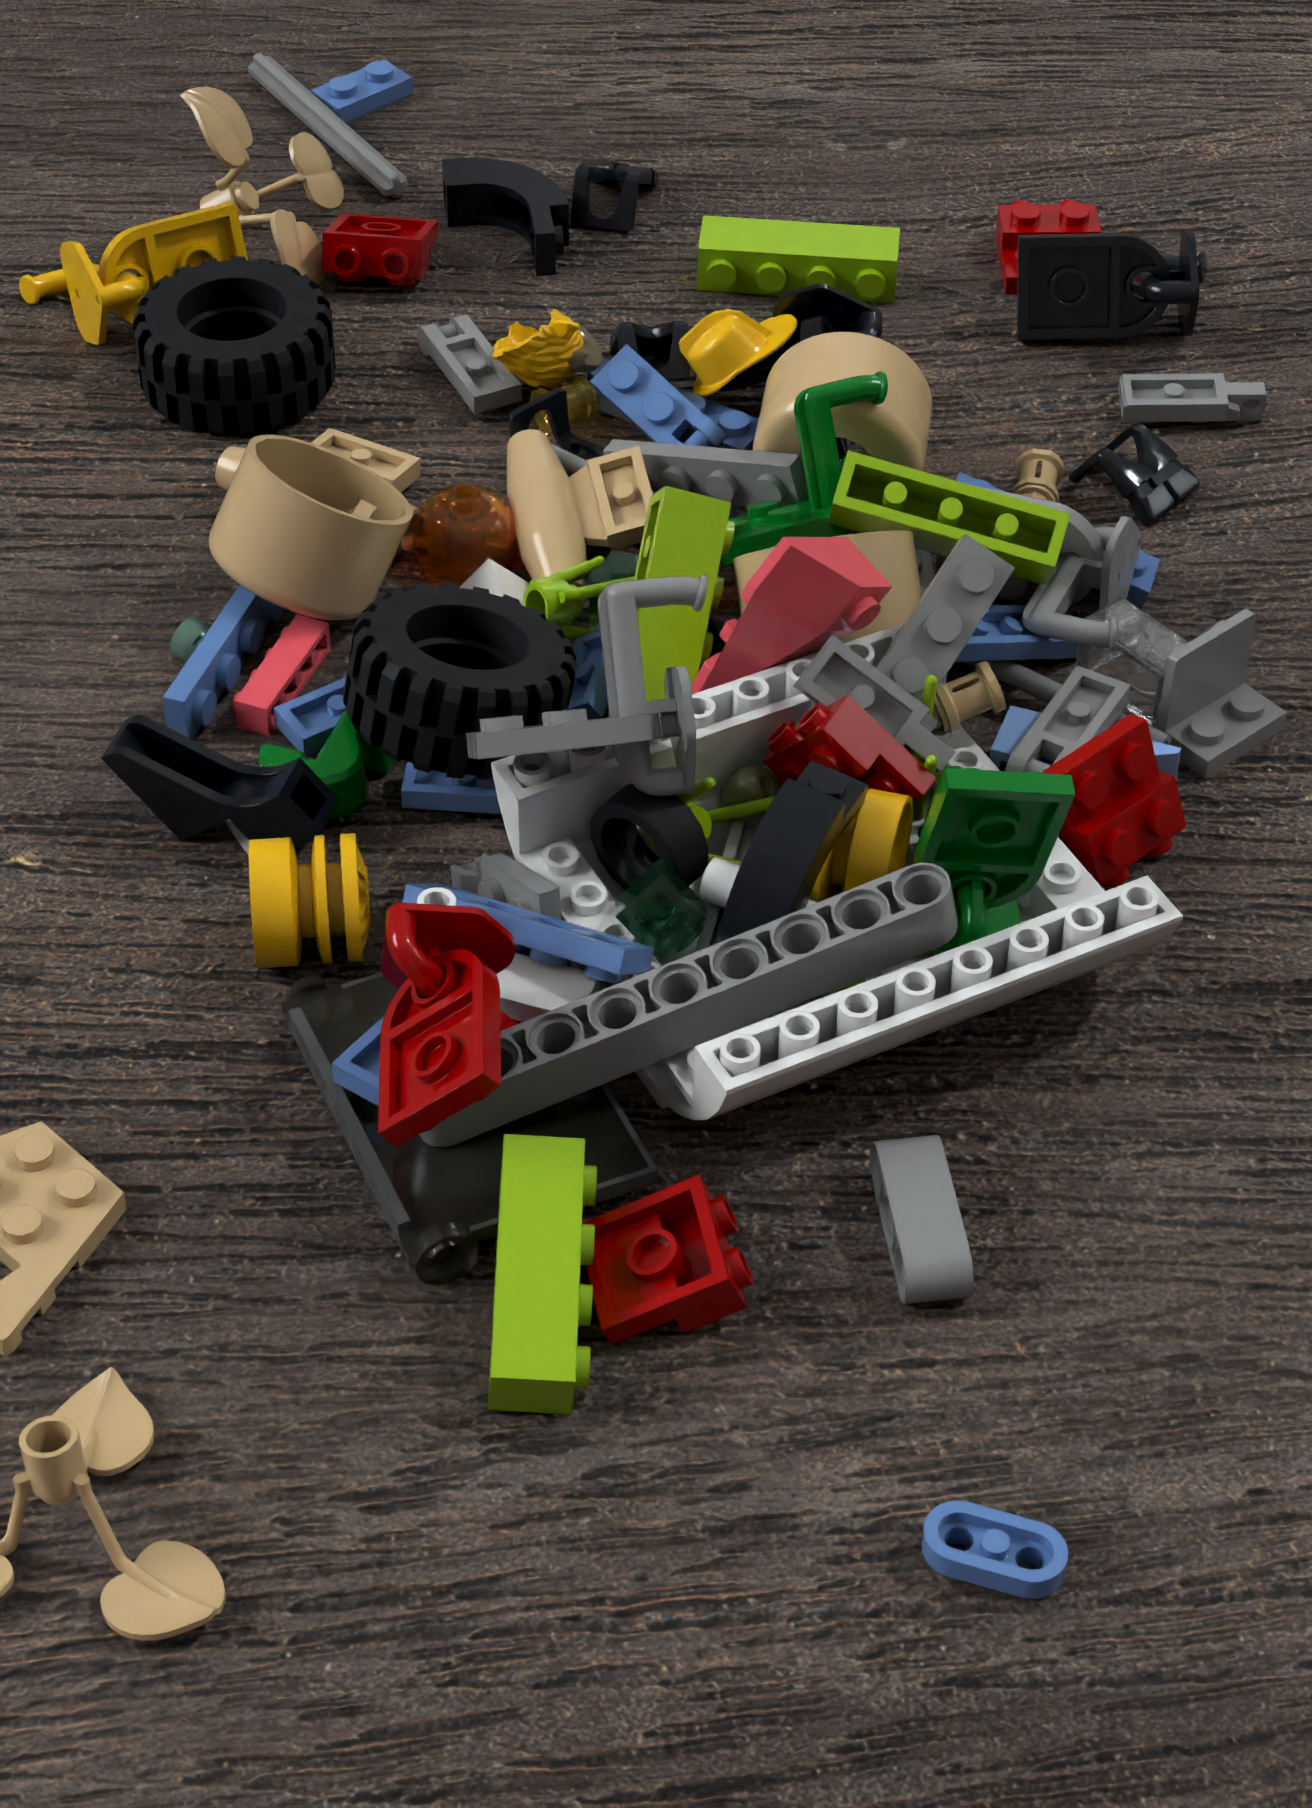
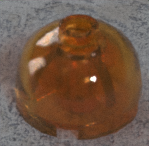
M468 483L450 486L434 493L422 505L420 513L416 518L412 537L413 557L415 563L418 561L422 564L423 574L431 581L439 584H458L459 588L488 558L511 572L519 566L521 554L516 537L513 512L509 502L496 491Z

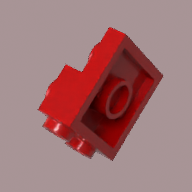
M1068 199L1060 202L1058 205H1035L1027 200H1017L1010 205H998L995 240L1005 294H1017L1018 235L1101 233L1096 204L1085 205L1076 200Z
M342 213L322 232V272L336 273V279L345 282H361L366 280V276L385 277V283L390 285L415 284V279L420 280L429 270V250L438 240V220Z
M849 695L826 707L821 702L815 704L797 723H794L791 719L783 722L767 739L765 746L770 752L762 761L777 775L781 785L784 784L787 778L796 781L812 760L868 784L867 791L870 788L909 795L912 797V801L924 796L936 779Z
M1129 714L1043 771L1046 774L1072 775L1075 798L1058 836L1100 886H1113L1125 881L1130 875L1129 866L1143 856L1153 857L1166 853L1173 846L1171 837L1186 828L1176 778L1158 770L1147 719Z
M700 1174L582 1223L595 1225L593 1265L586 1266L590 1285H593V1298L601 1331L611 1345L674 1319L685 1334L747 1308L742 1289L753 1285L754 1280L748 1262L740 1247L730 1248L728 1236L739 1232L734 1212L724 1194L713 1197Z

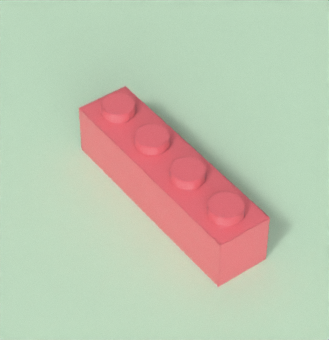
M296 614L288 627L285 626L282 629L278 641L273 648L267 650L262 663L251 672L246 685L233 698L232 710L235 712L237 728L265 736L272 734L277 727L275 725L274 707L297 698L331 650L328 622Z

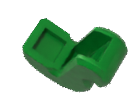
M346 709L316 759L306 757L301 751L267 743L260 746L258 756L259 767L278 766L300 757L339 798L328 820L347 816L364 803L369 792L367 771L371 770L376 771L378 774H385L390 771L394 763L393 759L385 756L382 747L377 746L373 748L363 739L360 731H356L346 713Z

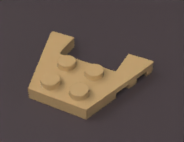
M42 1121L0 1135V1261L12 1271V1273L0 1280V1354L5 1358L13 1353L23 1341L21 1331L35 1314L43 1316L55 1301V1289L72 1267L79 1269L82 1267L127 1210L124 1192Z

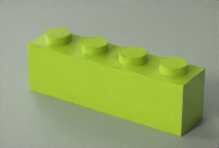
M703 215L698 244L697 290L782 296L786 292L815 284H827L861 301L895 303L900 228Z
M848 450L832 502L829 523L861 533L891 530L911 531L915 548L945 557L949 556L960 537L967 534L1014 566L1015 569L1011 574L1012 576L1048 586L1057 564L1071 513Z
M664 486L650 497L634 580L672 576L699 578L700 575L704 574L708 577V587L703 607L699 612L694 611L693 606L667 605L637 609L646 701L665 699L664 677L666 668L686 666L692 685L700 666L710 657L713 645V634L707 632L710 611L717 609L724 588L723 577L717 575L721 555L728 553L735 530L734 522L728 520L731 502L670 486Z
M504 1134L500 1175L488 1410L572 1415L575 1388L588 1389L591 1348L590 1346H577L578 1326L590 1327L593 1285L580 1284V1265H593L595 1225L582 1224L583 1206H595L597 1166L584 1165V1138Z

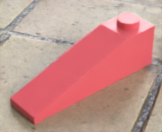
M783 537L747 582L740 595L747 606L738 620L734 618L726 621L719 636L726 644L722 652L713 655L703 663L691 685L692 693H698L819 652L831 635L842 640L855 631L863 629L877 617L881 609L879 603L892 586L848 537Z

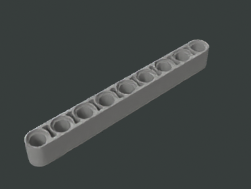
M933 863L909 865L500 1031L501 1087L493 1091L485 1099L474 1102L443 1120L432 1130L423 1132L419 1136L423 1142L433 1147H448L679 1054L696 1045L718 1038L939 948L954 937L958 928V919L949 875L942 867Z

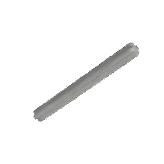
M257 53L253 56V62L248 66V72L255 80L384 196H391L394 199L403 196V189L408 186L407 178L272 57L264 56L262 53Z

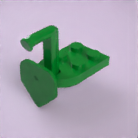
M879 371L874 375L854 376L809 387L800 392L794 402V414L809 500L781 506L779 500L761 501L748 505V514L728 518L729 521L734 522L735 530L728 553L721 555V566L733 564L732 560L738 556L775 547L783 537H833L848 535V532L852 531L851 529L829 523L832 502L846 455H844L840 466L831 408L871 400L875 405L882 404L888 392V379L884 372Z
M960 766L945 768L939 778L924 824L918 828L917 835L919 840L913 858L914 864L933 863L942 867L948 873L952 886L958 919L957 932L949 942L931 950L937 955L1020 923L1017 899L1031 890L1043 873L1075 798L1072 775L1046 774L1037 771L1010 772L980 770L977 768L963 769Z

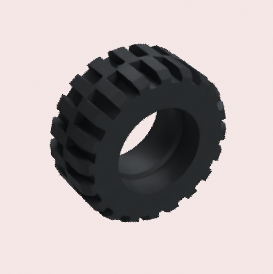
M231 257L229 261L218 262L216 258L203 260L202 264L196 267L186 265L177 269L174 276L168 277L165 275L158 280L152 290L149 289L134 313L133 328L140 385L144 390V396L150 405L164 418L174 424L180 421V424L187 430L198 433L200 429L208 430L213 436L226 437V433H240V436L255 435L257 430L267 429L268 432L278 430L289 420L295 423L304 418L309 412V408L315 409L322 402L333 385L336 364L330 303L327 296L306 274L301 276L296 268L284 264L280 267L276 266L272 260L258 258L257 261H247L245 257Z
M427 583L412 585L407 591L398 588L387 592L382 598L378 597L363 610L362 615L357 619L345 679L343 703L356 731L359 730L363 739L373 748L377 746L382 747L385 756L397 762L401 760L413 764L414 769L427 773L435 770L445 772L446 777L463 779L464 775H477L479 780L493 779L491 762L506 757L479 760L469 758L466 733L481 731L479 719L523 715L524 727L543 725L542 712L568 710L577 670L576 655L569 639L565 637L563 630L554 621L547 622L543 612L533 606L526 608L520 605L519 600L506 594L503 597L489 593V589L473 586L472 590L458 588V584L441 583L440 587H429Z

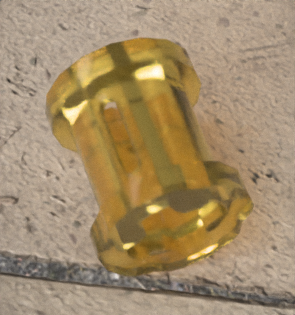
M574 375L569 378L568 384L558 387L567 393L569 422L579 418L589 421L597 417L599 407L594 387L584 375ZM544 388L534 390L531 393L530 401L549 391ZM541 410L533 416L536 424L544 434L552 435L547 411Z

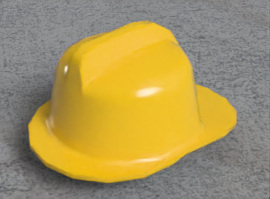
M732 309L714 311L705 316L678 343L681 353L697 375L693 392L702 397L709 396L725 386L736 375L778 350L790 339L796 330L797 319L791 314H781L758 323L742 311Z

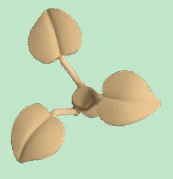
M196 87L181 93L179 96L192 109L211 151L223 165L231 168L225 177L215 182L218 189L201 198L200 209L230 202L236 204L241 227L250 224L270 223L282 265L286 264L296 268L301 276L306 274L319 285L324 280L326 272H322V246L312 228L305 222H296V217L291 211L287 212L283 209H278L272 213L256 215L254 213L255 209L259 207L260 199L299 182L303 183L306 195L314 207L328 211L339 206L344 198V187L338 174L332 170L331 159L318 139L307 132L294 135L290 139L289 154L298 173L256 191L248 182L234 181L249 163L250 157L245 149L253 143L249 123L240 106L228 94L212 87Z
M109 1367L78 1390L53 1415L41 1417L29 1423L19 1436V1446L25 1471L13 1477L15 1495L6 1534L0 1539V1598L11 1588L14 1582L13 1567L4 1556L15 1551L18 1546L29 1494L33 1493L41 1498L42 1501L51 1505L66 1504L79 1496L114 1566L122 1572V1574L110 1580L102 1590L100 1604L104 1620L111 1629L129 1639L140 1641L160 1640L185 1633L210 1622L216 1614L222 1612L226 1602V1592L222 1577L214 1563L203 1552L191 1545L168 1540L154 1542L139 1554L135 1562H132L123 1553L92 1491L88 1472L97 1476H112L126 1471L142 1460L150 1451L155 1433L153 1422L147 1409L129 1391L113 1367Z

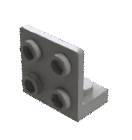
M1248 609L1240 611L1227 620L1217 622L1209 631L1187 644L1177 646L1168 655L1164 664L1165 675L1161 701L1157 709L1158 721L1156 729L1171 736L1170 745L1181 748L1180 762L1204 779L1278 734L1285 727L1287 712L1245 684L1256 621V614Z

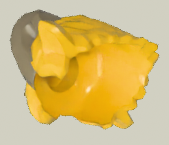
M556 309L550 312V323L548 325H541L539 332L535 328L524 327L515 322L509 326L508 336L497 340L493 346L492 358L502 362L507 371L515 374L525 384L535 388L553 389L567 379H571L578 372H593L601 365L603 360L601 349L590 333L580 326L579 323L573 322L570 317Z

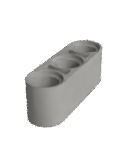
M931 1135L871 1142L870 1165L873 1188L902 1304L972 1297L974 1290L972 1257L940 1136Z

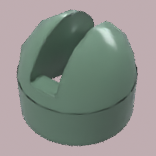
M197 615L188 617L180 624L171 639V653L187 662L211 625Z

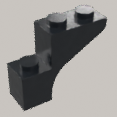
M134 715L124 720L101 757L112 771L181 842L224 821L230 820L248 840L290 837L296 849L313 841L315 836L320 835L339 800L300 757L286 764L272 767L245 765L144 715Z

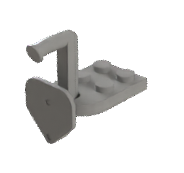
M979 487L1071 513L1057 564L1048 586L1010 575L996 598L1027 604L1023 611L1022 623L1025 628L1036 635L1087 646L1109 648L1110 652H1115L1117 648L1118 620L1126 604L1142 542V533L1133 519L1121 516L1115 527L1104 526L1094 528L1080 513L1061 503ZM937 554L936 574L947 557ZM1092 588L1100 589L1098 621L1065 615L1069 606L1082 600Z
M704 574L700 575L699 578L672 576L609 584L603 589L598 598V616L609 718L587 720L586 709H569L542 712L543 725L524 727L523 715L479 719L481 731L466 733L468 757L479 760L612 745L614 757L636 789L652 796L694 793L696 726L689 674L686 666L666 668L664 677L666 699L646 701L637 609L667 605L693 606L694 611L699 612L705 601L708 577ZM670 737L677 767L652 769L649 740Z

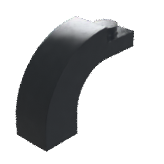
M491 158L442 159L443 201L448 227L491 225L512 230L528 242L536 276L556 275L555 255L564 254V246H569V204L561 188L544 174L510 161Z
M812 760L796 781L789 778L786 779L761 820L742 860L723 912L716 944L807 906L812 889L829 853L864 804L868 784Z

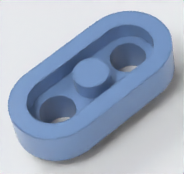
M960 1500L948 1501L936 1506L930 1511L924 1522L922 1536L923 1556L935 1571L944 1576L1027 1599L1046 1597L1054 1593L1064 1581L1068 1561V1547L1062 1535L1048 1524ZM961 1544L967 1547L968 1550H958L949 1545ZM1032 1564L1038 1569H1026L1019 1567V1565Z

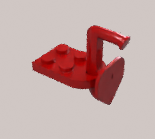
M396 903L387 910L381 973L398 991L387 1008L381 1026L378 1134L396 1148L417 1135L432 1130L443 1120L474 1102L485 1099L493 1091L501 1087L500 1031L522 1023V1021L511 1019L500 1009V984L496 974L507 968L513 961L515 941L505 927L481 908Z

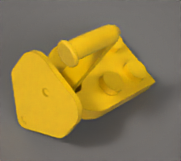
M227 202L128 228L119 233L108 244L99 265L91 263L81 243L71 240L63 242L60 247L63 269L34 277L30 275L22 276L19 281V290L23 299L31 305L38 303L40 298L68 291L74 317L82 337L94 345L103 344L106 341L109 309L118 318L133 325L134 313L138 309V304L149 289L152 290L155 283L165 275L172 277L176 270L186 265L196 267L201 265L203 260L214 258L217 259V262L229 261L231 257H245L248 261L236 204ZM132 269L135 272V274L125 272L123 270Z

